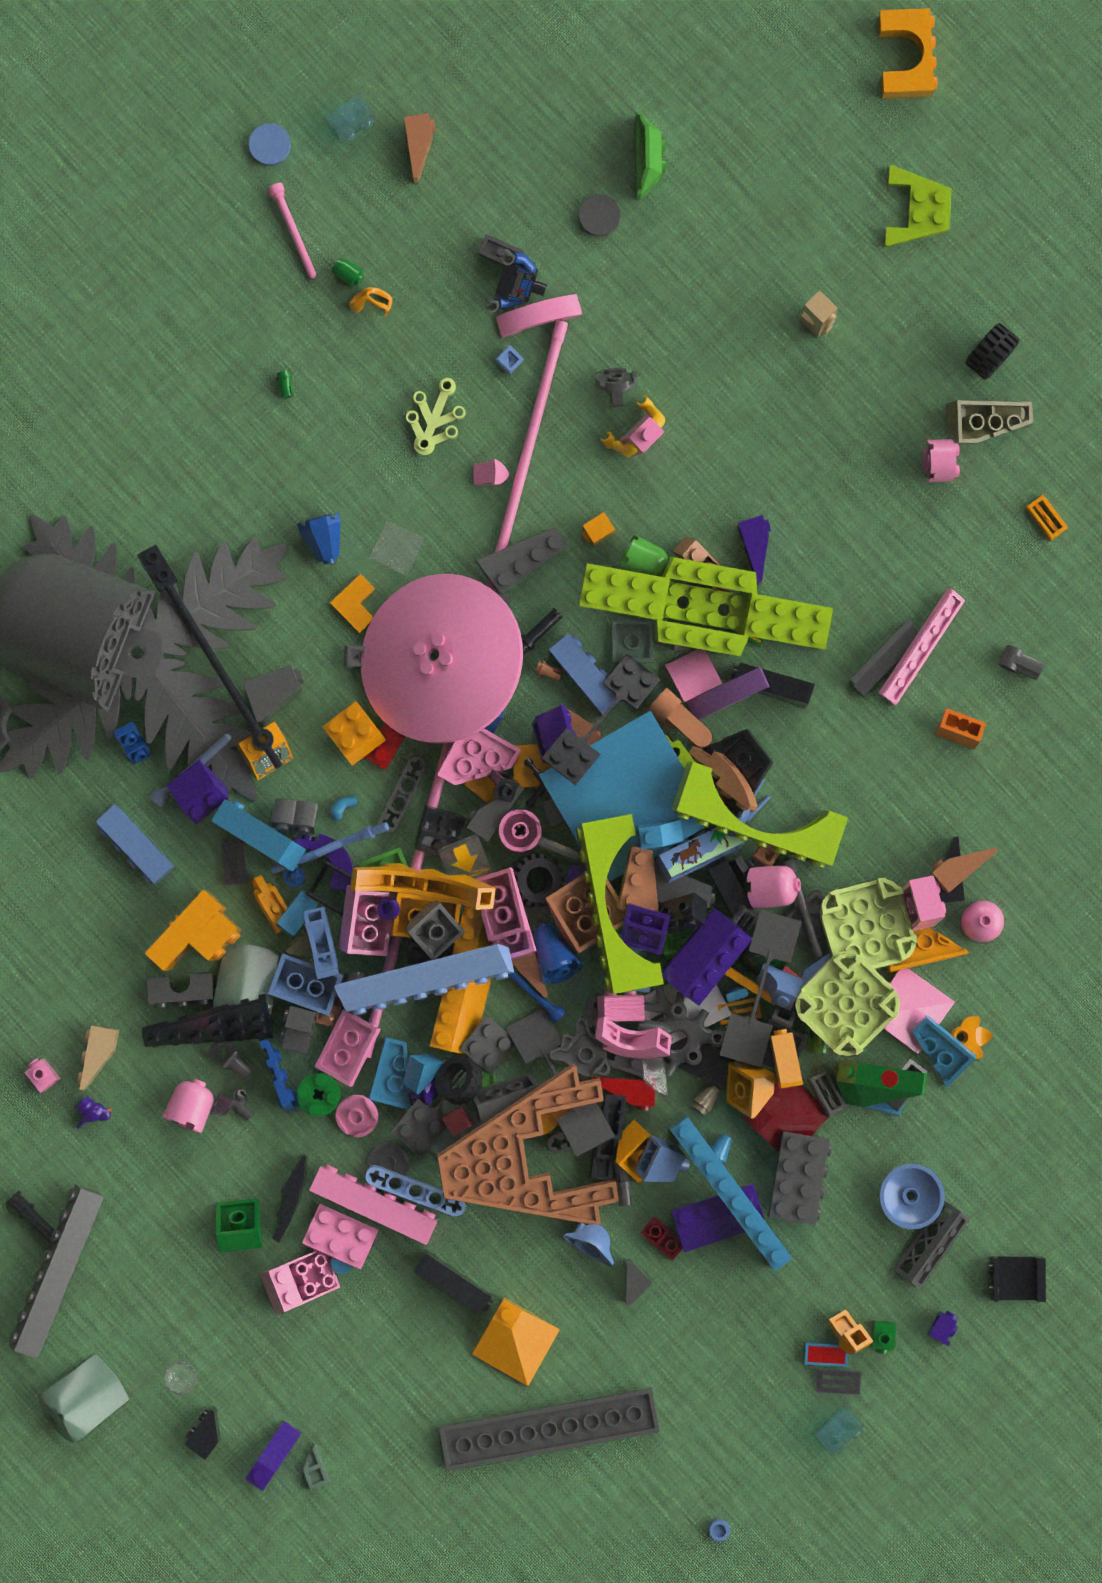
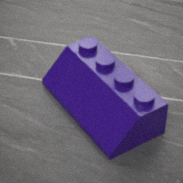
M712 908L706 916L705 925L697 927L662 971V977L684 996L700 1006L751 942L752 938L745 930L718 910Z
M754 1184L742 1187L741 1189L764 1219ZM719 1195L671 1211L684 1252L745 1233V1230Z

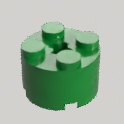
M314 1073L302 1080L297 1089V1100L300 1107L312 1116H325L333 1112L341 1101L342 1090L339 1082L326 1073ZM316 1089L324 1091L322 1095L323 1100L315 1098Z

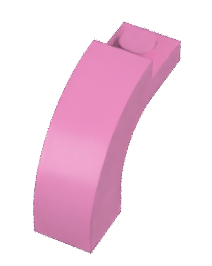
M605 1017L599 1018L597 1021L596 1039L603 1043V1049L608 1052L637 1059H653L670 1055L672 1036L659 1027L645 1031L624 1029Z

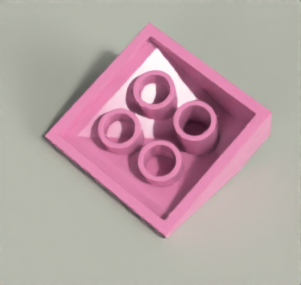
M903 969L897 971L889 982L899 996V1014L883 1030L919 1054L922 1047L912 1033L913 1028L926 1015L940 1024L955 1002L910 969Z

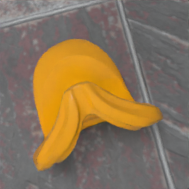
M368 287L359 292L349 302L350 309L354 313L361 312L365 302L368 301L384 309L385 313L383 316L386 317L392 305V297L379 288ZM373 293L389 300L388 305L375 301L369 294Z

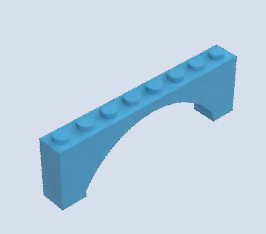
M685 1115L669 1127L672 1134L717 1192L773 1270H778L792 1259L790 1254L690 1119Z

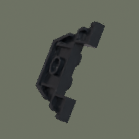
M749 729L732 734L702 748L709 755H712L715 751L726 756L745 777L753 794H755L774 763ZM731 797L724 804L738 819L744 810L736 805L738 801Z

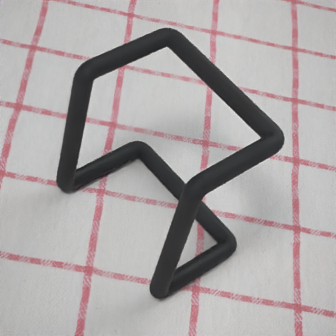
M324 861L322 870L311 889L306 892V895L336 913L343 915V910L341 911L317 897L313 892L328 867L350 880L352 875L328 861Z

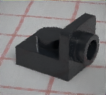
M492 769L489 776L495 782L492 796L503 801L512 802L519 783L511 775Z

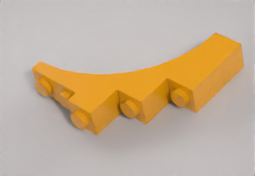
M402 863L383 864L380 867L353 868L350 889L354 891H389L429 896L465 905L475 910L493 909L496 889L465 874L446 875L435 869L415 870Z

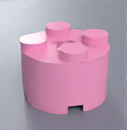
M952 439L925 440L924 444H928L927 449H923L922 454L923 473H928V478H925V481L927 483L953 482L954 478H958L960 475L959 465H956V456H959V444L954 443Z
M513 810L507 813L500 822L499 836L501 842L512 852H529L538 845L541 839L542 829L539 819L528 810ZM525 827L524 832L526 834L524 836H516L517 831L515 828Z

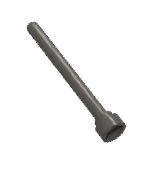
M796 859L780 864V866L791 868L796 878H798L796 873H798L797 868L799 866ZM800 889L796 896L797 905L814 957L821 959L823 954L802 889Z

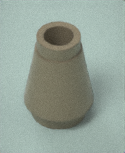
M711 1084L692 1100V1109L703 1117L706 1114H710L721 1091Z

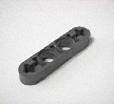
M412 757L407 762L381 815L379 824H382L384 820H389L391 814H387L388 810L400 815L398 819L394 816L392 820L394 827H389V830L385 831V833H393L398 828L426 771V763L421 757ZM417 761H420L422 770H417L414 775L418 776L417 781L411 776H406L407 772L411 774L413 771L412 762L417 763ZM407 779L413 782V789L408 792L401 788L402 782ZM399 798L403 800L404 807L396 811L392 808V802Z

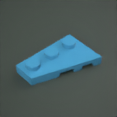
M385 1037L368 1099L407 1110L410 1108L409 1089L403 1085L408 1065L407 1042Z

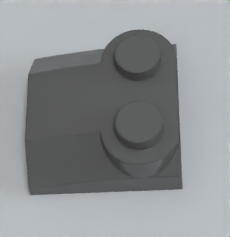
M438 901L426 905L409 921L406 928L408 935L413 938L431 960H435L462 934H465V931Z

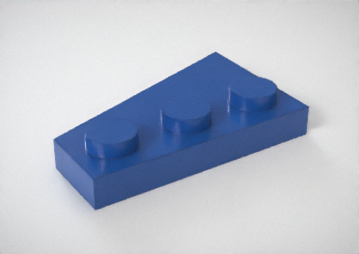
M268 1039L260 1041L261 1049L268 1055L266 1063L271 1074H274L273 1083L280 1103L285 1111L294 1108L292 1101H295L292 1089H288L286 1081L289 1079L285 1068L281 1069L279 1063L282 1061L280 1051L275 1049Z

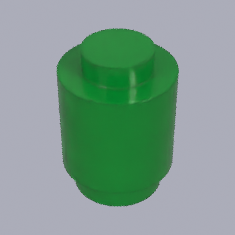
M339 258L332 268L335 277L351 288L355 285L359 286L364 279V275H362L363 269L347 259Z

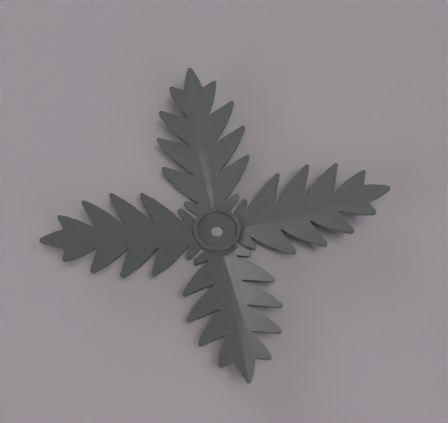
M35 515L30 516L37 541L24 546L27 552L32 555L39 553L56 554L93 568L95 558V532L93 526L88 527L76 546L72 548L71 530L65 516L60 518L55 527ZM253 538L244 549L235 567L226 541H223L213 561L209 584L199 553L193 554L185 578L183 603L212 649L228 648L229 643L201 625L225 630L256 629V625L226 606L245 609H263L275 606L272 600L250 586L269 585L287 578L275 566L286 553L289 547L288 544L276 545L261 551L258 539ZM115 543L110 545L94 569L115 576L117 563V546ZM130 567L122 579L135 584L134 568ZM174 584L173 586L180 596L177 585ZM163 590L159 596L156 620L152 609L149 608L140 632L131 628L128 632L115 666L116 669L124 673L109 712L98 708L107 737L109 739L113 738V731H115L120 708V686L125 698L129 700L132 693V679H136L135 699L137 701L141 700L147 690L145 702V733L147 743L153 742L168 715L165 737L167 768L169 770L173 769L189 740L188 767L223 735L230 734L231 741L210 758L205 765L209 768L210 764H212V772L228 788V794L234 788L243 796L256 802L258 800L256 790L249 776L252 772L240 752L231 750V748L236 747V743L253 733L235 726L212 723L213 721L240 714V710L236 704L205 697H192L193 695L223 687L224 684L220 680L197 673L171 671L185 665L184 661L164 658V654L186 655V652L175 644L195 648L201 647L167 591ZM134 647H141L144 650V655L140 659L133 658L131 652ZM29 682L27 684L28 688L50 700L54 705L32 703L11 707L13 714L33 726L16 729L7 733L10 738L7 745L10 746V749L0 763V772L9 771L24 764L28 777L33 778L43 761L48 745L56 769L59 773H62L70 752L72 727L84 759L89 760L95 738L96 707L35 682Z

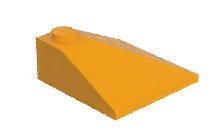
M503 1297L472 1355L524 1385L529 1386L560 1329Z

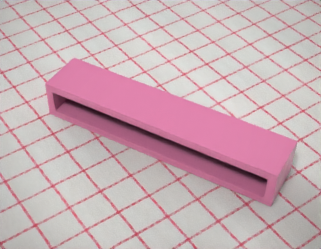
M327 1164L326 1167L321 1166L309 1191L425 1245L428 1244L438 1222V1219H435L436 1214L425 1209L423 1212L415 1209L416 1205L406 1200L404 1203L396 1200L397 1196L385 1191L384 1194L377 1192V1188L367 1182L365 1185L358 1183V1178L348 1173L343 1176L337 1173L338 1169Z

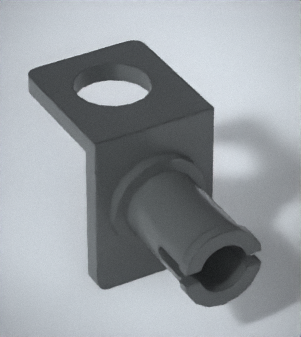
M228 1041L216 1043L209 1052L215 1060L223 1065L222 1068L224 1070L231 1068L244 1080L254 1070L239 1058L241 1052ZM220 1046L229 1048L228 1057L221 1058L218 1056L217 1050Z

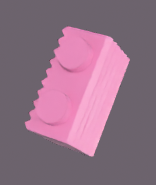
M605 991L604 996H597L598 1019L605 1017L612 1022L645 1020L644 995H637V991L624 992V995L610 994L609 991Z

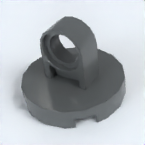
M626 368L605 369L604 374H596L595 385L601 390L611 391L612 407H623L622 391L637 385V373L633 370L631 373H627Z

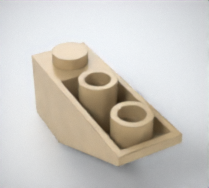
M91 1026L90 1029H87L85 1035V1042H88L87 1050L83 1051L81 1063H84L83 1072H79L77 1084L80 1085L79 1090L87 1089L115 1053L119 1030L100 1026Z

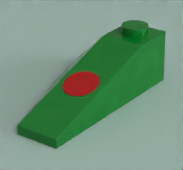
M840 1060L837 1084L846 1104L868 1107L874 1104L924 1095L927 1073Z

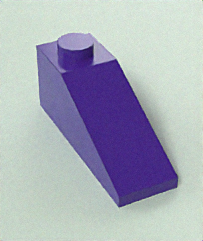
M763 515L738 522L737 525L751 570L756 572L757 585H760L762 582L769 539L768 532H771L768 519L764 520Z
M283 1421L245 1479L263 1491L302 1432L286 1421Z

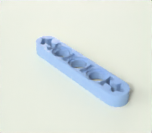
M373 1165L366 1170V1181L371 1186L451 1216H459L465 1210V1203L459 1201L461 1208H456L455 1211L452 1210V1206L446 1204V1207L443 1208L445 1198L442 1189L381 1166ZM376 1170L379 1171V1176L385 1178V1173L389 1175L386 1178L385 1185H382V1179L376 1178L375 1181H372V1176L369 1174L374 1173ZM395 1177L401 1180V1186L397 1189L389 1186V1181ZM413 1185L420 1186L422 1190L420 1195L412 1196L409 1193L410 1187ZM435 1192L439 1193L442 1197L441 1201L437 1204H433L429 1200V1196ZM447 1199L448 1202H450V1203H455V1201H457V1200Z

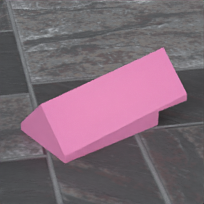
M510 867L475 878L496 888L493 909H481L488 942H493V945L500 944L509 947L511 960L527 957L536 952L513 869Z

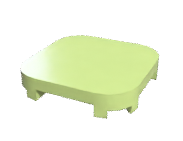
M878 878L870 882L839 890L836 889L822 900L819 908L820 920L831 957L839 952H855L874 969L897 964L910 957L917 943V934L914 935L901 886L899 887L893 881L886 878Z
M844 951L831 957L800 988L795 1000V1007L800 1019L830 1046L835 1053L850 1056L863 1052V1048L892 1019H896L899 1014L900 1000L895 989L866 960L855 952Z

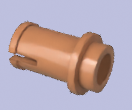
M539 661L534 673H537L539 677L542 675L558 682L563 669L546 664V661Z

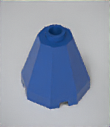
M339 512L334 513V518L331 517V514L306 520L305 525L302 522L297 523L299 532L318 562L323 561L324 565L336 562L335 558L339 557L341 525Z

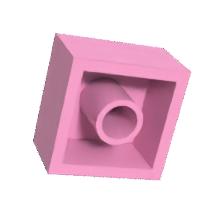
M934 875L909 880L902 887L904 892L903 898L913 931L934 927L945 917L946 907L944 902H941L939 896L940 886L938 881H935Z

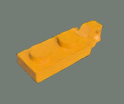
M259 875L251 881L255 888L253 893L277 934L282 930L275 924L287 910V906L276 887L272 886L271 883L266 884L262 875Z

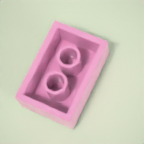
M347 885L338 949L348 954L387 956L392 920H384L379 916L378 905L385 898L395 899L396 893L389 891H354L350 889V885Z

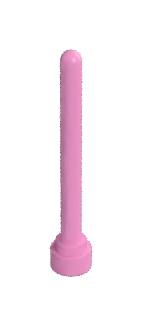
M273 184L267 188L269 197L277 202L309 278L314 279L316 272L284 200L285 189L283 184Z

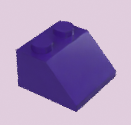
M200 759L167 784L181 810L195 824L217 809L224 799H229L228 788Z

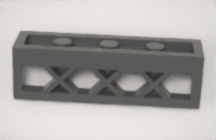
M910 619L898 629L848 682L862 697L904 655L918 634V631L912 626L913 622Z
M945 1200L939 1216L931 1224L921 1229L893 1269L920 1289L970 1220L969 1217ZM946 1207L952 1211L947 1219L941 1220V1213ZM937 1226V1234L929 1237L930 1229ZM925 1244V1251L917 1255L916 1249L918 1246ZM912 1262L913 1268L908 1274L903 1272L902 1269L906 1263Z

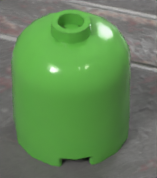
M634 534L630 539L632 543L628 550H624L617 569L661 577L668 563L666 551Z

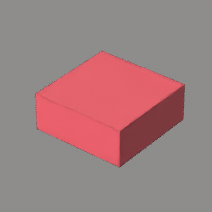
M462 1107L455 1109L442 1118L453 1136L472 1125Z

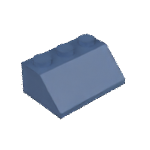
M282 953L268 994L329 1016L338 996L334 985L342 983L344 975L337 974L317 979L314 964Z

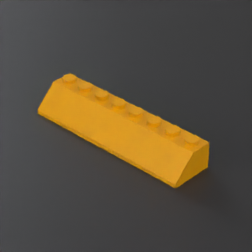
M464 906L460 927L465 931V934H462L456 940L452 955L493 945V942H488L481 909L475 910ZM491 978L487 979L488 983L482 985H475L474 982L467 984L468 988L447 989V993L442 995L430 1047L467 1055L459 1048L481 1023Z

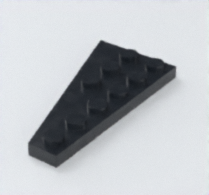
M266 993L259 995V999L249 1001L248 998L240 1000L238 1005L231 1006L225 1004L197 1012L196 1016L191 1018L185 1015L179 1017L178 1021L173 1023L164 1021L142 1027L145 1047L178 1046L180 1044L221 1043L223 1041L273 1038V1028Z

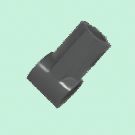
M1007 645L998 665L1008 671L1019 672L1033 680H1037L1044 663L1025 655L1022 650L1014 646Z

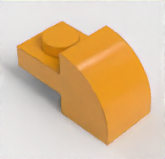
M847 1310L830 1318L827 1322L840 1340L838 1345L850 1355H854L873 1342L861 1323L857 1325Z

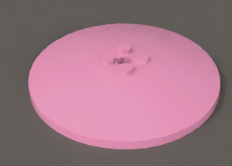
M436 574L419 578L392 594L373 617L363 641L365 651L364 657L363 650L361 651V663H363L361 666V676L366 695L373 709L388 726L398 733L426 743L442 744L463 740L491 724L505 709L515 692L523 662V645L518 623L505 601L496 592L479 581L456 574ZM434 650H438V659L432 661L431 653Z

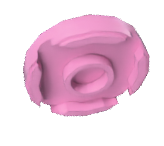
M351 1095L339 1103L335 1119L338 1127L347 1135L363 1137L371 1133L378 1122V1111L374 1103L365 1096Z

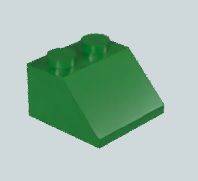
M259 1198L216 1203V1240L220 1253L262 1248L263 1232Z

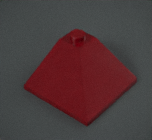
M777 1078L774 1084V1094L756 1117L750 1118L745 1114L741 1116L778 1152L782 1131L812 1136L828 1119L820 1103L801 1085L779 1088Z

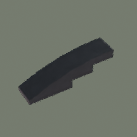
M604 1094L601 1112L615 1137L593 1148L589 1178L611 1180L613 1163L617 1156L618 1141L622 1139L626 1096Z
M305 1154L280 1191L287 1198L276 1216L283 1219L272 1237L278 1243L281 1242L291 1224L301 1198L308 1164V1156Z

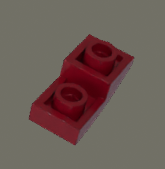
M653 1217L640 1232L672 1261L683 1249L680 1238L656 1217Z

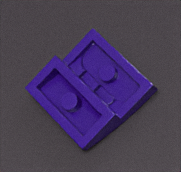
M629 903L623 923L622 941L628 946L661 955L671 915Z

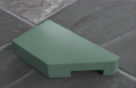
M316 1444L312 1446L302 1469L309 1490L330 1483Z

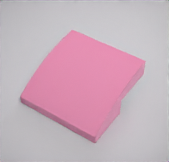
M697 649L665 665L683 702L691 700L722 684L705 650Z

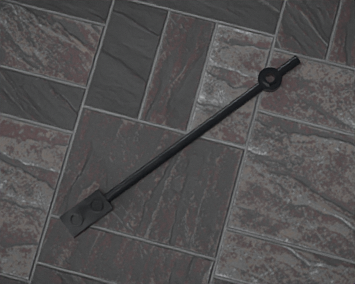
M155 544L137 554V558L158 592L167 591L254 733L252 736L253 747L258 751H265L275 769L282 767L283 764L272 748L273 734L267 729H261L175 590L173 585L178 582V579L157 545ZM265 736L267 741L261 742L259 737Z

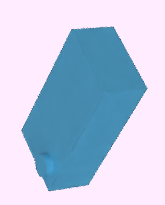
M224 799L211 821L274 861L294 871L306 849L243 811L245 806L233 800L230 803Z

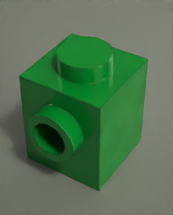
M873 1320L871 1333L873 1342L870 1346L875 1349L876 1353L888 1354L889 1350L894 1351L897 1326L894 1322Z

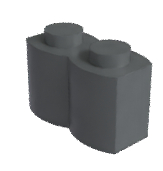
M276 798L271 821L272 828L282 833L293 830L297 831L300 835L315 833L319 811L318 804L308 801Z

